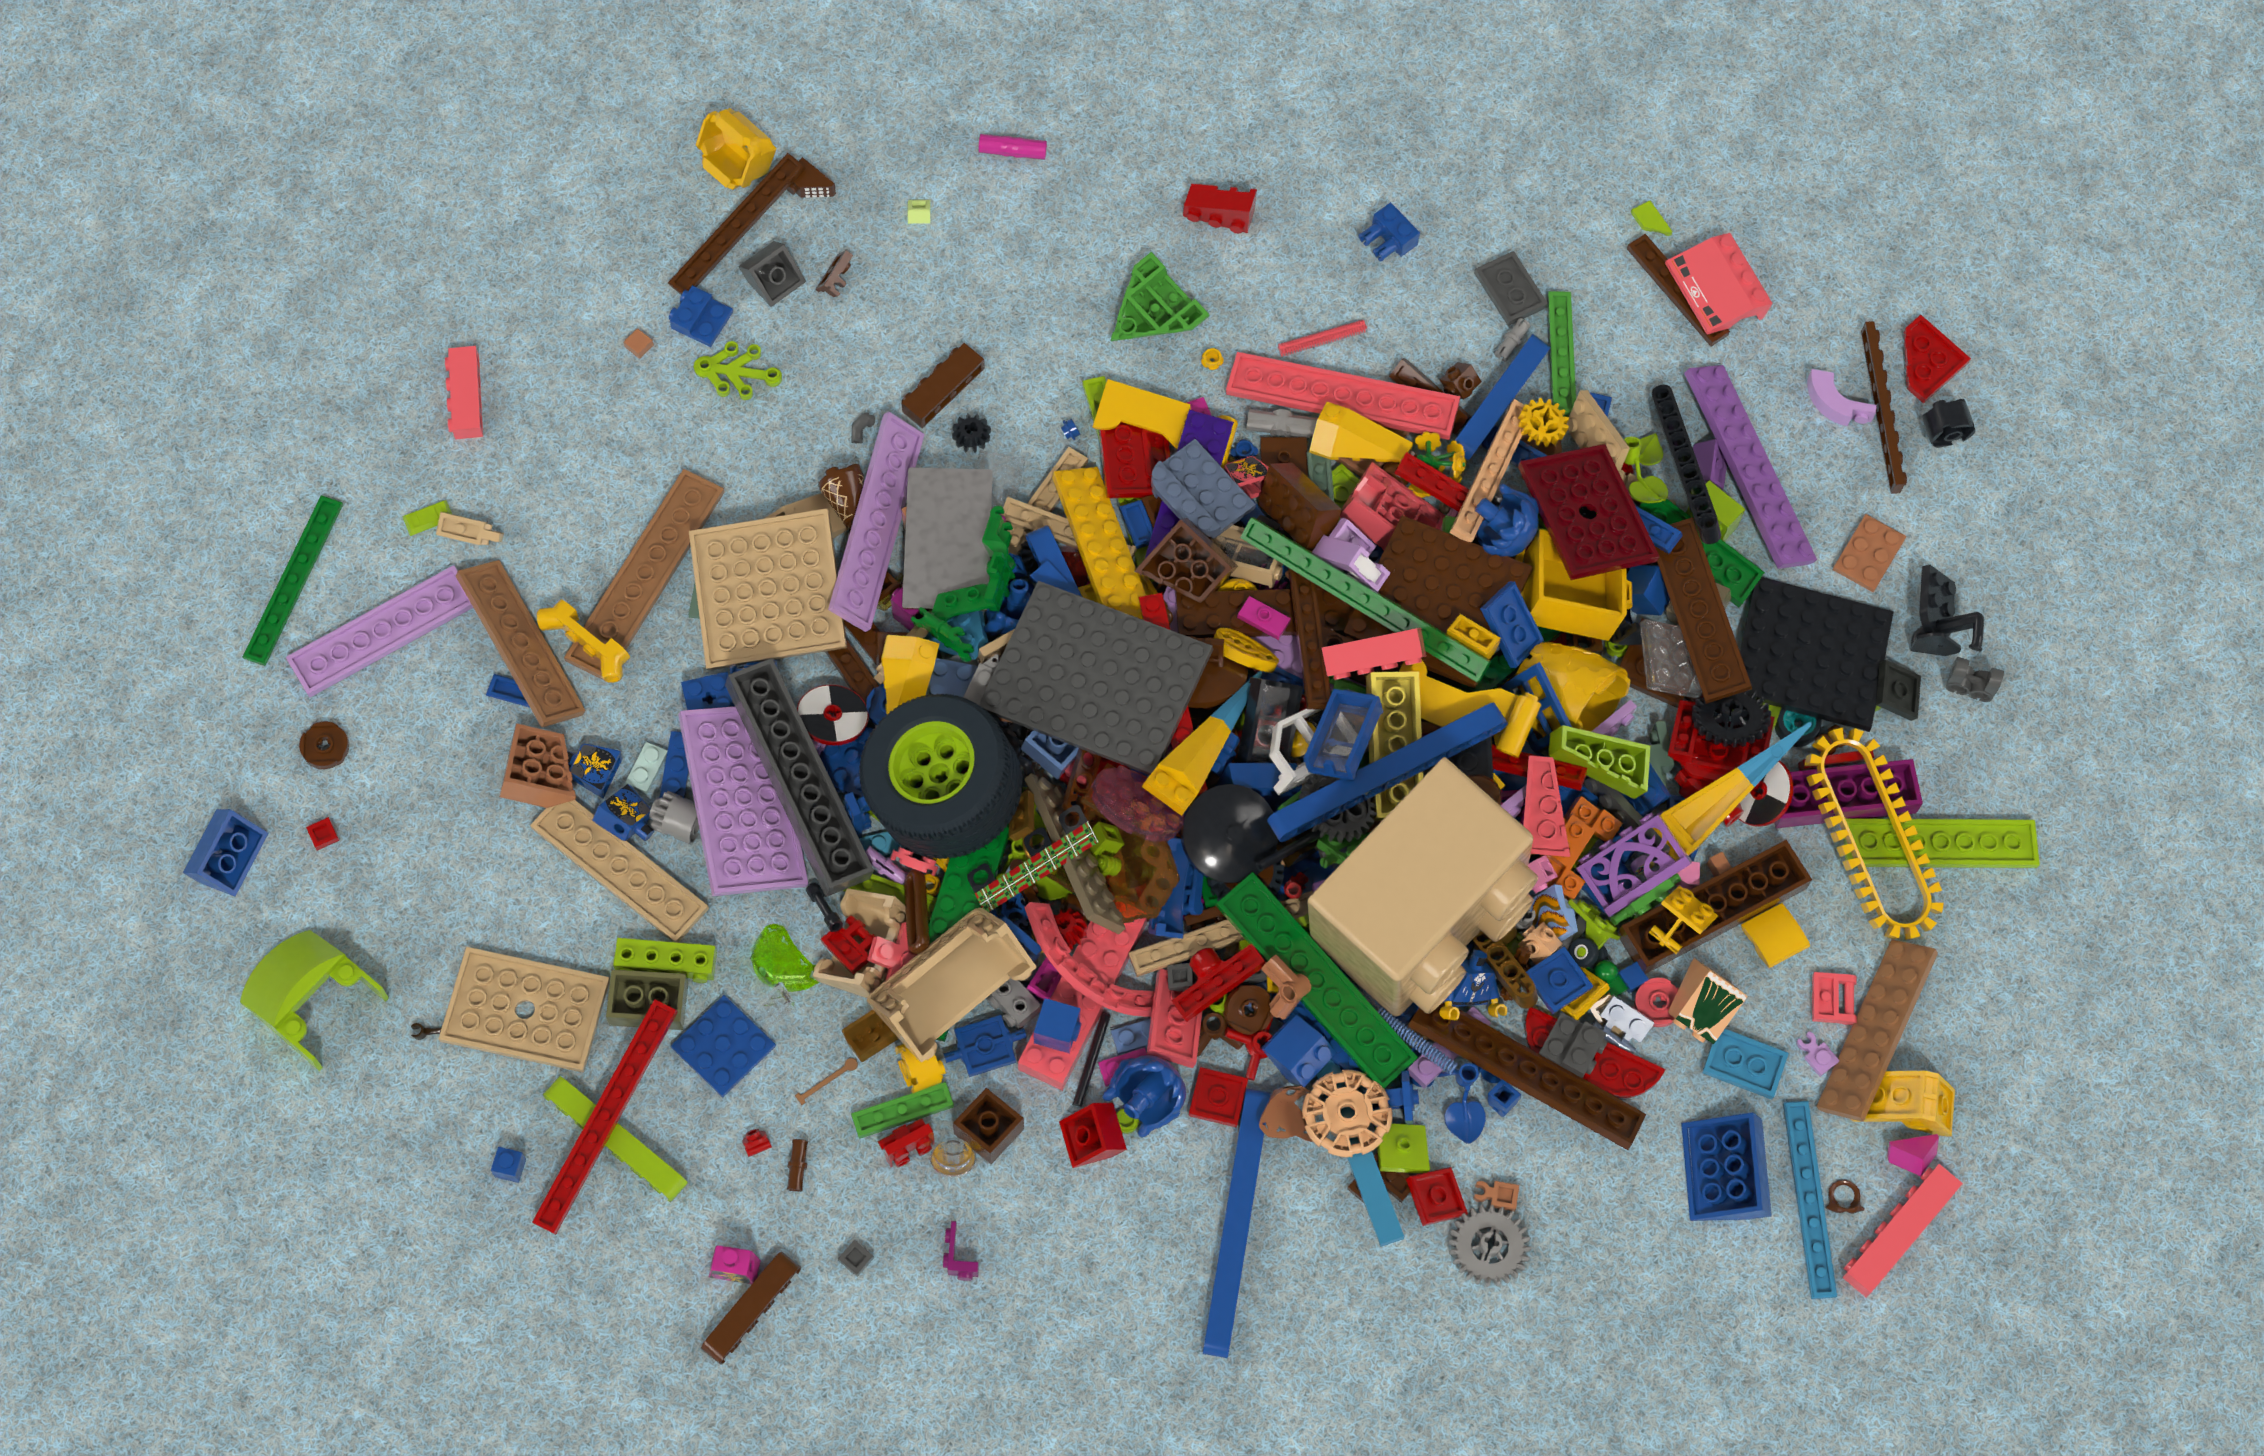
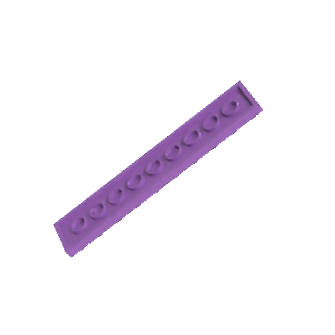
M1724 365L1689 368L1684 374L1715 439L1718 441L1723 456L1777 569L1814 563L1817 558Z

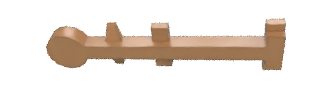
M854 1058L847 1059L845 1066L804 1094L800 1095V1093H797L795 1097L801 1105L805 1104L804 1099L847 1070H855L858 1066L857 1060Z

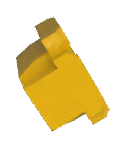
M731 108L720 112L713 111L708 113L703 120L695 144L703 153V168L724 187L732 190L739 186L742 188L750 186L753 180L768 174L777 149L766 134L739 111H734Z

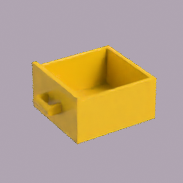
M1539 529L1524 554V563L1533 566L1531 575L1524 587V601L1536 625L1609 641L1627 615V609L1632 608V582L1626 580V569L1570 580L1549 532Z

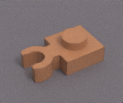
M1494 1181L1493 1187H1489L1486 1182H1476L1475 1187L1482 1188L1484 1194H1475L1473 1200L1477 1202L1491 1200L1490 1206L1494 1205V1208L1497 1209L1504 1207V1210L1515 1212L1519 1185Z

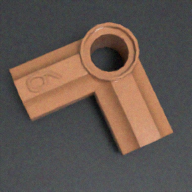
M1275 955L1264 964L1261 970L1279 987V992L1269 1004L1270 1013L1275 1018L1284 1020L1291 1014L1300 1000L1310 992L1311 984L1306 976L1295 974Z

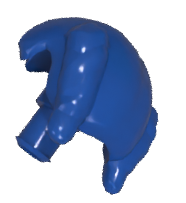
M1501 484L1499 492L1502 494L1503 500L1498 507L1487 498H1483L1475 507V512L1485 519L1482 521L1476 537L1480 546L1488 554L1499 555L1500 557H1513L1523 552L1534 539L1538 530L1539 508L1535 498L1527 493L1514 490L1506 484Z
M1023 579L1013 580L1007 586L1010 595L1003 598L999 612L990 611L988 608L986 611L988 622L984 626V631L990 637L998 636L999 634L1003 636L1016 628L1035 588L1033 584L1027 583Z
M1144 1055L1120 1062L1102 1098L1104 1101H1111L1119 1097L1124 1103L1123 1109L1129 1117L1139 1119L1142 1122L1137 1133L1143 1138L1154 1129L1161 1128L1179 1117L1180 1110L1186 1099V1086L1180 1073L1168 1061L1157 1056Z

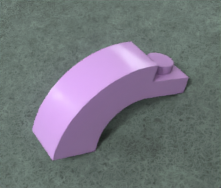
M1811 369L1807 380L1808 392L1813 404L1821 414L1829 420L1844 426H1848L1851 419L1860 424L1872 422L1877 405L1856 402L1843 397L1834 385V373Z

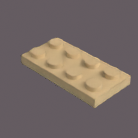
M1581 390L1567 422L1569 428L1567 431L1580 449L1606 444L1620 472L1630 448L1589 391Z

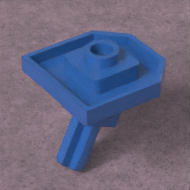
M1401 1071L1402 1088L1385 1090L1390 1098L1388 1104L1392 1110L1404 1109L1405 1123L1414 1125V1105L1419 1104L1418 1089L1413 1090V1084H1410L1409 1071ZM1374 1103L1372 1108L1379 1109V1105Z

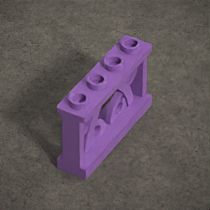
M1652 812L1639 820L1641 825L1635 829L1630 826L1620 832L1621 838L1617 841L1612 842L1610 839L1599 846L1601 851L1594 856L1588 853L1578 860L1580 865L1576 869L1590 887L1608 917L1692 863V860L1659 813L1655 816ZM1649 828H1657L1662 833V841L1658 847L1652 846L1655 842V834L1652 839L1645 837V832ZM1638 834L1639 842H1626ZM1667 840L1680 857L1677 860L1661 850ZM1615 849L1611 861L1603 857ZM1624 851H1640L1650 854L1644 864V874L1647 878L1645 881L1642 882L1637 876L1632 874L1618 875L1619 863ZM1654 857L1658 858L1654 863H1658L1660 866L1657 871H1653L1649 867ZM1596 863L1604 864V870L1597 872L1602 875L1609 874V879H1595L1591 874L1592 866ZM1630 879L1632 887L1626 889L1623 886L1624 882L1618 884V880ZM1610 884L1614 901L1609 903L1598 886Z

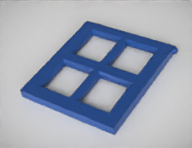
M1540 662L1501 685L1503 690L1515 694L1513 690L1522 685L1525 692L1534 695L1528 680L1536 676L1546 695L1545 698L1538 701L1541 703V707L1537 714L1546 736L1538 740L1531 728L1527 737L1529 745L1534 752L1544 749L1550 743V733H1552V730L1542 712L1546 708L1552 707L1561 726L1572 727Z

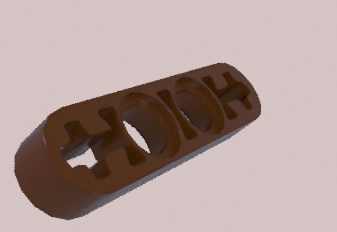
M1078 749L1062 807L1064 811L1073 806L1071 805L1072 801H1076V804L1080 806L1083 813L1086 811L1101 756L1090 753L1093 756V763L1091 766H1087L1083 761V756L1085 753L1090 752ZM1080 775L1085 777L1087 781L1084 789L1079 788L1076 783ZM1073 792L1083 794V796H1078V794H1074ZM1077 812L1067 814L1069 816H1079Z

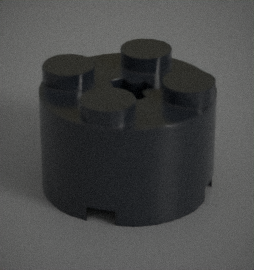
M1965 399L1951 402L1939 400L1933 403L1932 409L1922 415L1929 440L1936 448L1953 445L1952 441L1961 438L1964 442L1973 436L1976 431Z

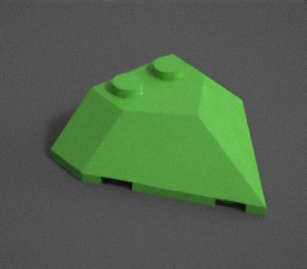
M1150 252L1133 267L1132 277L1124 295L1111 341L1191 331L1210 315L1196 299L1191 300L1167 275L1166 267Z

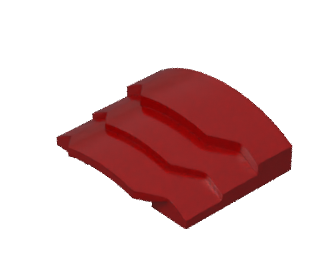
M1679 701L1668 756L1678 761L1688 776L1713 783L1769 748L1775 717L1771 716L1768 732L1763 734L1761 739H1755V743L1750 744L1746 742L1744 747L1740 744H1737L1736 748H1733L1731 744L1723 747L1722 743L1718 745L1713 744V739L1707 741L1705 735L1701 736L1698 734V730L1694 728V722L1691 718L1693 714L1692 707L1695 705V702Z

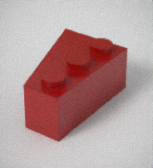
M1191 184L1184 203L1183 216L1192 222H1207L1214 228L1222 226L1229 228L1237 234L1242 232L1248 233L1255 212L1257 189H1250L1249 192H1239L1237 187H1230L1228 191L1218 190V186Z

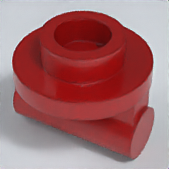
M759 1129L748 1131L742 1140L748 1157L772 1148L766 1132L759 1131Z

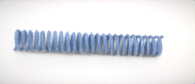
M1381 1007L1377 1012L1380 1013V1011L1383 1010V1007ZM1386 1010L1381 1012L1380 1015L1391 1025V1028L1403 1041L1409 1043L1410 1046L1418 1050L1419 1053L1421 1052L1425 1057H1428L1429 1060L1431 1059V1062L1437 1064L1438 1067L1440 1066L1441 1069L1450 1075L1452 1074L1458 1063L1454 1064V1060L1448 1059V1056H1445V1053L1442 1054V1051L1436 1049V1046L1433 1047V1044L1426 1043V1039L1420 1038L1417 1032L1411 1031V1028L1405 1026V1023L1402 1024V1021L1396 1019L1395 1016L1392 1017V1014L1389 1015V1012H1386Z

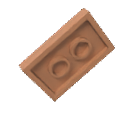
M1865 514L1832 570L1874 592L1907 536Z

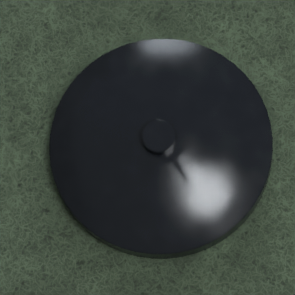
M1225 784L1205 790L1193 800L1182 820L1181 842L1187 859L1203 876L1221 883L1242 882L1252 872L1258 875L1261 871L1257 869L1256 863L1275 853L1278 838L1267 822V819L1273 814V810L1261 795L1241 785Z

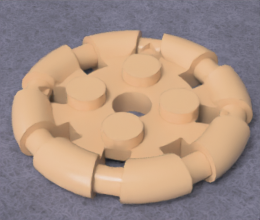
M1342 1070L1341 1073L1333 1074V1072L1328 1073L1318 1079L1312 1085L1313 1089L1310 1094L1307 1093L1302 1107V1118L1306 1120L1305 1129L1311 1140L1319 1148L1322 1146L1329 1150V1154L1339 1157H1353L1354 1154L1358 1153L1362 1155L1367 1154L1383 1142L1382 1137L1391 1128L1393 1112L1388 1104L1390 1098L1385 1089L1376 1081L1366 1077L1367 1074L1355 1070ZM1337 1083H1345L1346 1087L1337 1089ZM1361 1085L1368 1089L1365 1094L1357 1091ZM1321 1094L1328 1096L1325 1103L1318 1099ZM1372 1104H1378L1380 1110L1373 1111ZM1344 1107H1350L1354 1110L1355 1114L1351 1118H1344L1340 1111ZM1322 1114L1323 1121L1316 1123L1315 1116ZM1370 1123L1377 1127L1374 1133L1368 1130ZM1329 1132L1336 1137L1334 1142L1327 1138ZM1358 1136L1359 1143L1351 1145L1349 1138Z

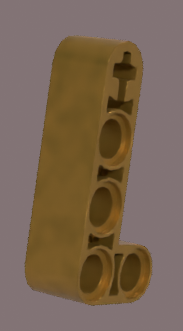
M1516 925L1497 942L1492 941L1480 931L1473 938L1475 949L1487 954L1485 962L1494 970L1495 976L1517 1005L1525 1009L1533 1007L1538 1001L1535 984L1505 946L1515 939L1517 935ZM1485 938L1489 939L1486 942H1479L1480 940ZM1496 956H1503L1501 959L1498 960L1493 959ZM1511 973L1516 974L1514 977H1507Z

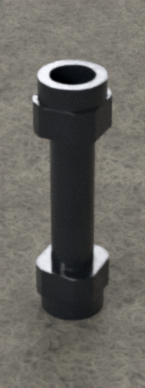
M818 883L809 884L806 892L811 901L816 902L821 910L827 927L831 932L839 931L843 927V923L838 914L831 910L824 898L825 894Z

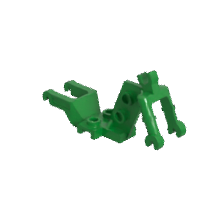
M995 506L991 509L982 538V543L991 558L986 568L987 574L990 576L989 582L987 584H978L940 593L937 595L932 613L920 607L918 610L923 615V618L916 619L913 616L911 617L915 626L929 631L945 647L957 652L960 659L964 662L972 660L968 653H973L974 648L971 644L962 642L960 637H958L965 635L963 628L952 627L947 624V621L954 616L988 608L990 611L999 612L1003 598L1010 595L1007 588L1009 580H1015L1012 570L1015 568L1016 563L1008 554V548L1012 539L1009 531L1013 527L1009 522L1003 523L1004 520L1000 514H1004L1005 511L1002 506Z

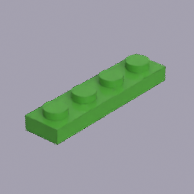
M944 1082L919 1092L851 1113V1117L858 1137L861 1139L953 1108L954 1104L947 1084Z

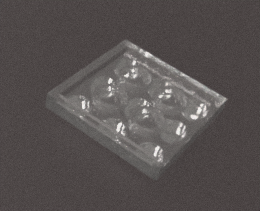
M1648 619L1640 622L1647 689L1700 699L1702 691L1680 627Z

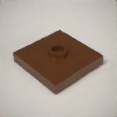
M1261 437L1262 463L1268 467L1269 464L1293 463L1308 477L1307 437Z

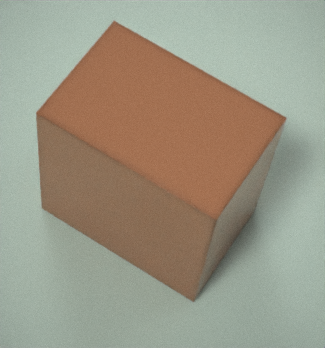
M638 328L623 342L624 347L639 359L654 346L653 340Z
M1723 852L1710 857L1707 862V866L1714 877L1732 868Z

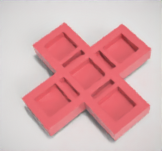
M906 922L901 923L896 943L879 936L873 938L867 961L887 968L886 980L918 955L908 949Z

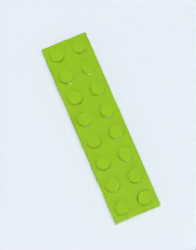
M1846 819L1866 867H1910L1890 819ZM1912 819L1911 821L1900 823L1903 830L1912 825L1917 830L1918 834L1907 837V840L1910 844L1920 839L1924 848L1913 851V854L1916 858L1926 853L1930 863L1919 865V867L2038 868L2040 865L2035 820ZM1843 838L1844 845H1847L1846 839ZM1851 852L1845 855V860L1854 859Z

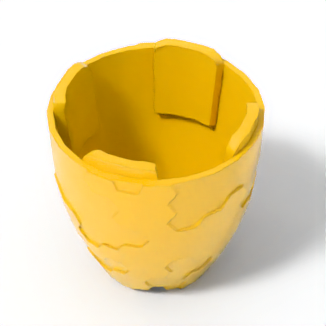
M1541 642L1537 644L1530 652L1532 658H1526L1521 663L1516 674L1517 676L1540 662L1571 726L1590 732L1615 712L1621 698L1628 694L1630 679L1624 668L1591 651L1574 646H1565L1560 643ZM1535 676L1528 680L1534 696L1539 698L1538 701L1545 698L1546 695L1537 677ZM1520 685L1518 689L1520 690L1521 695L1524 696L1525 690L1523 686ZM1551 706L1542 711L1552 732L1561 727Z

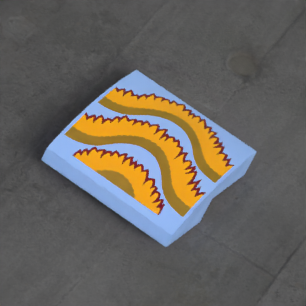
M1554 884L1533 898L1534 901L1530 911L1534 910L1536 914L1532 923L1535 928L1544 922L1553 930L1561 942L1578 932L1574 909L1566 908L1562 885Z

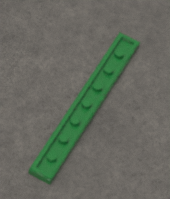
M320 496L242 656L243 659L266 666L343 507L342 502Z

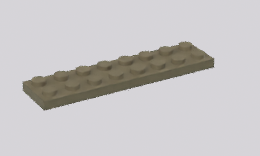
M1031 773L1025 778V782L1029 791L1034 794V802L1052 842L1055 843L1066 836L1058 819L1059 815L1064 812L1062 805L1066 791L1059 785L1055 786L1049 783L1044 777L1040 778ZM1066 815L1065 823L1068 826H1074L1078 823L1075 816ZM1089 849L1072 860L1067 854V860L1063 867L1086 918L1120 934L1126 929L1122 921L1123 916L1115 906L1114 896L1105 884V877L1099 871L1097 859L1091 854Z

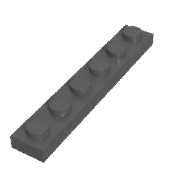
M1586 775L1583 783L1585 787L1599 798V802L1604 809H1607L1611 815L1623 823L1621 826L1624 829L1630 826L1635 829L1641 825L1639 820L1643 817L1619 791ZM1649 828L1645 832V837L1652 839L1655 834V842L1652 846L1658 847L1662 838L1653 828ZM1638 834L1631 838L1634 842H1639ZM1665 844L1661 850L1668 854L1670 847Z

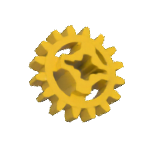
M1539 398L1537 403L1533 399L1530 400L1528 405H1524L1518 417L1520 420L1518 427L1524 428L1521 434H1528L1529 438L1527 441L1530 442L1534 439L1537 446H1539L1540 442H1543L1545 447H1548L1550 442L1556 445L1558 440L1564 438L1569 428L1567 425L1569 417H1563L1566 412L1565 409L1559 410V403L1552 405L1551 399H1548L1546 403L1543 402L1542 398Z

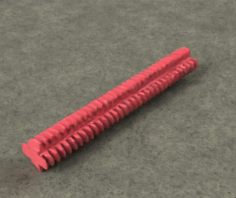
M1358 320L1348 323V325L1345 324L1337 328L1324 330V332L1321 331L1313 335L1300 337V339L1297 338L1278 344V350L1282 357L1283 354L1286 356L1285 353L1287 355L1288 352L1291 354V351L1294 354L1293 351L1295 353L1296 350L1299 352V349L1302 351L1301 348L1304 351V347L1307 350V347L1310 349L1309 346L1312 348V345L1315 347V344L1317 347V344L1319 346L1320 343L1323 345V342L1326 344L1325 341L1328 344V340L1331 343V340L1334 342L1333 339L1336 341V338L1339 340V337L1344 339V336L1347 338L1349 334L1352 337V333L1354 336L1355 333L1357 335V332L1359 334L1360 331L1363 333V330L1365 333L1367 325L1364 320Z

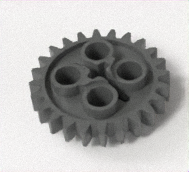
M1314 774L1313 777L1310 776L1306 783H1304L1298 798L1302 799L1336 782L1340 778ZM1375 796L1332 817V819L1314 826L1312 832L1320 830V837L1322 838L1327 834L1329 835L1330 842L1334 837H1337L1339 843H1342L1344 838L1349 843L1354 837L1357 840L1360 839L1362 834L1365 835L1374 823L1373 819L1377 815L1374 811L1376 804L1372 803Z

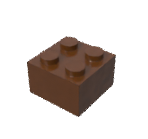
M985 1088L953 1122L954 1135L988 1163L992 1164L1024 1130V1118L988 1088Z

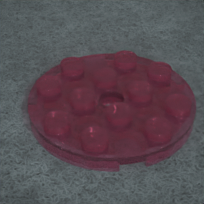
M1124 766L1108 768L1099 772L1091 785L1094 791L1092 799L1100 812L1110 822L1129 834H1132L1133 831L1145 835V840L1167 841L1173 839L1178 834L1184 823V815L1181 816L1142 787L1148 778L1147 776L1129 770Z

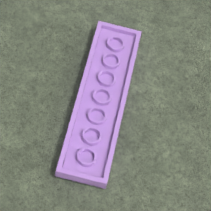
M455 566L447 568L286 656L288 663L309 698L472 609V604L456 578L457 569Z

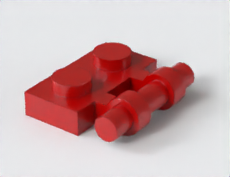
M850 915L846 919V923L849 925L846 930L842 927L837 932L829 931L820 940L842 965L854 975L869 962L867 961L869 955L867 951L871 948L873 938L877 936L875 934L871 935L861 920H857L853 915ZM859 935L864 941L858 944L853 937Z

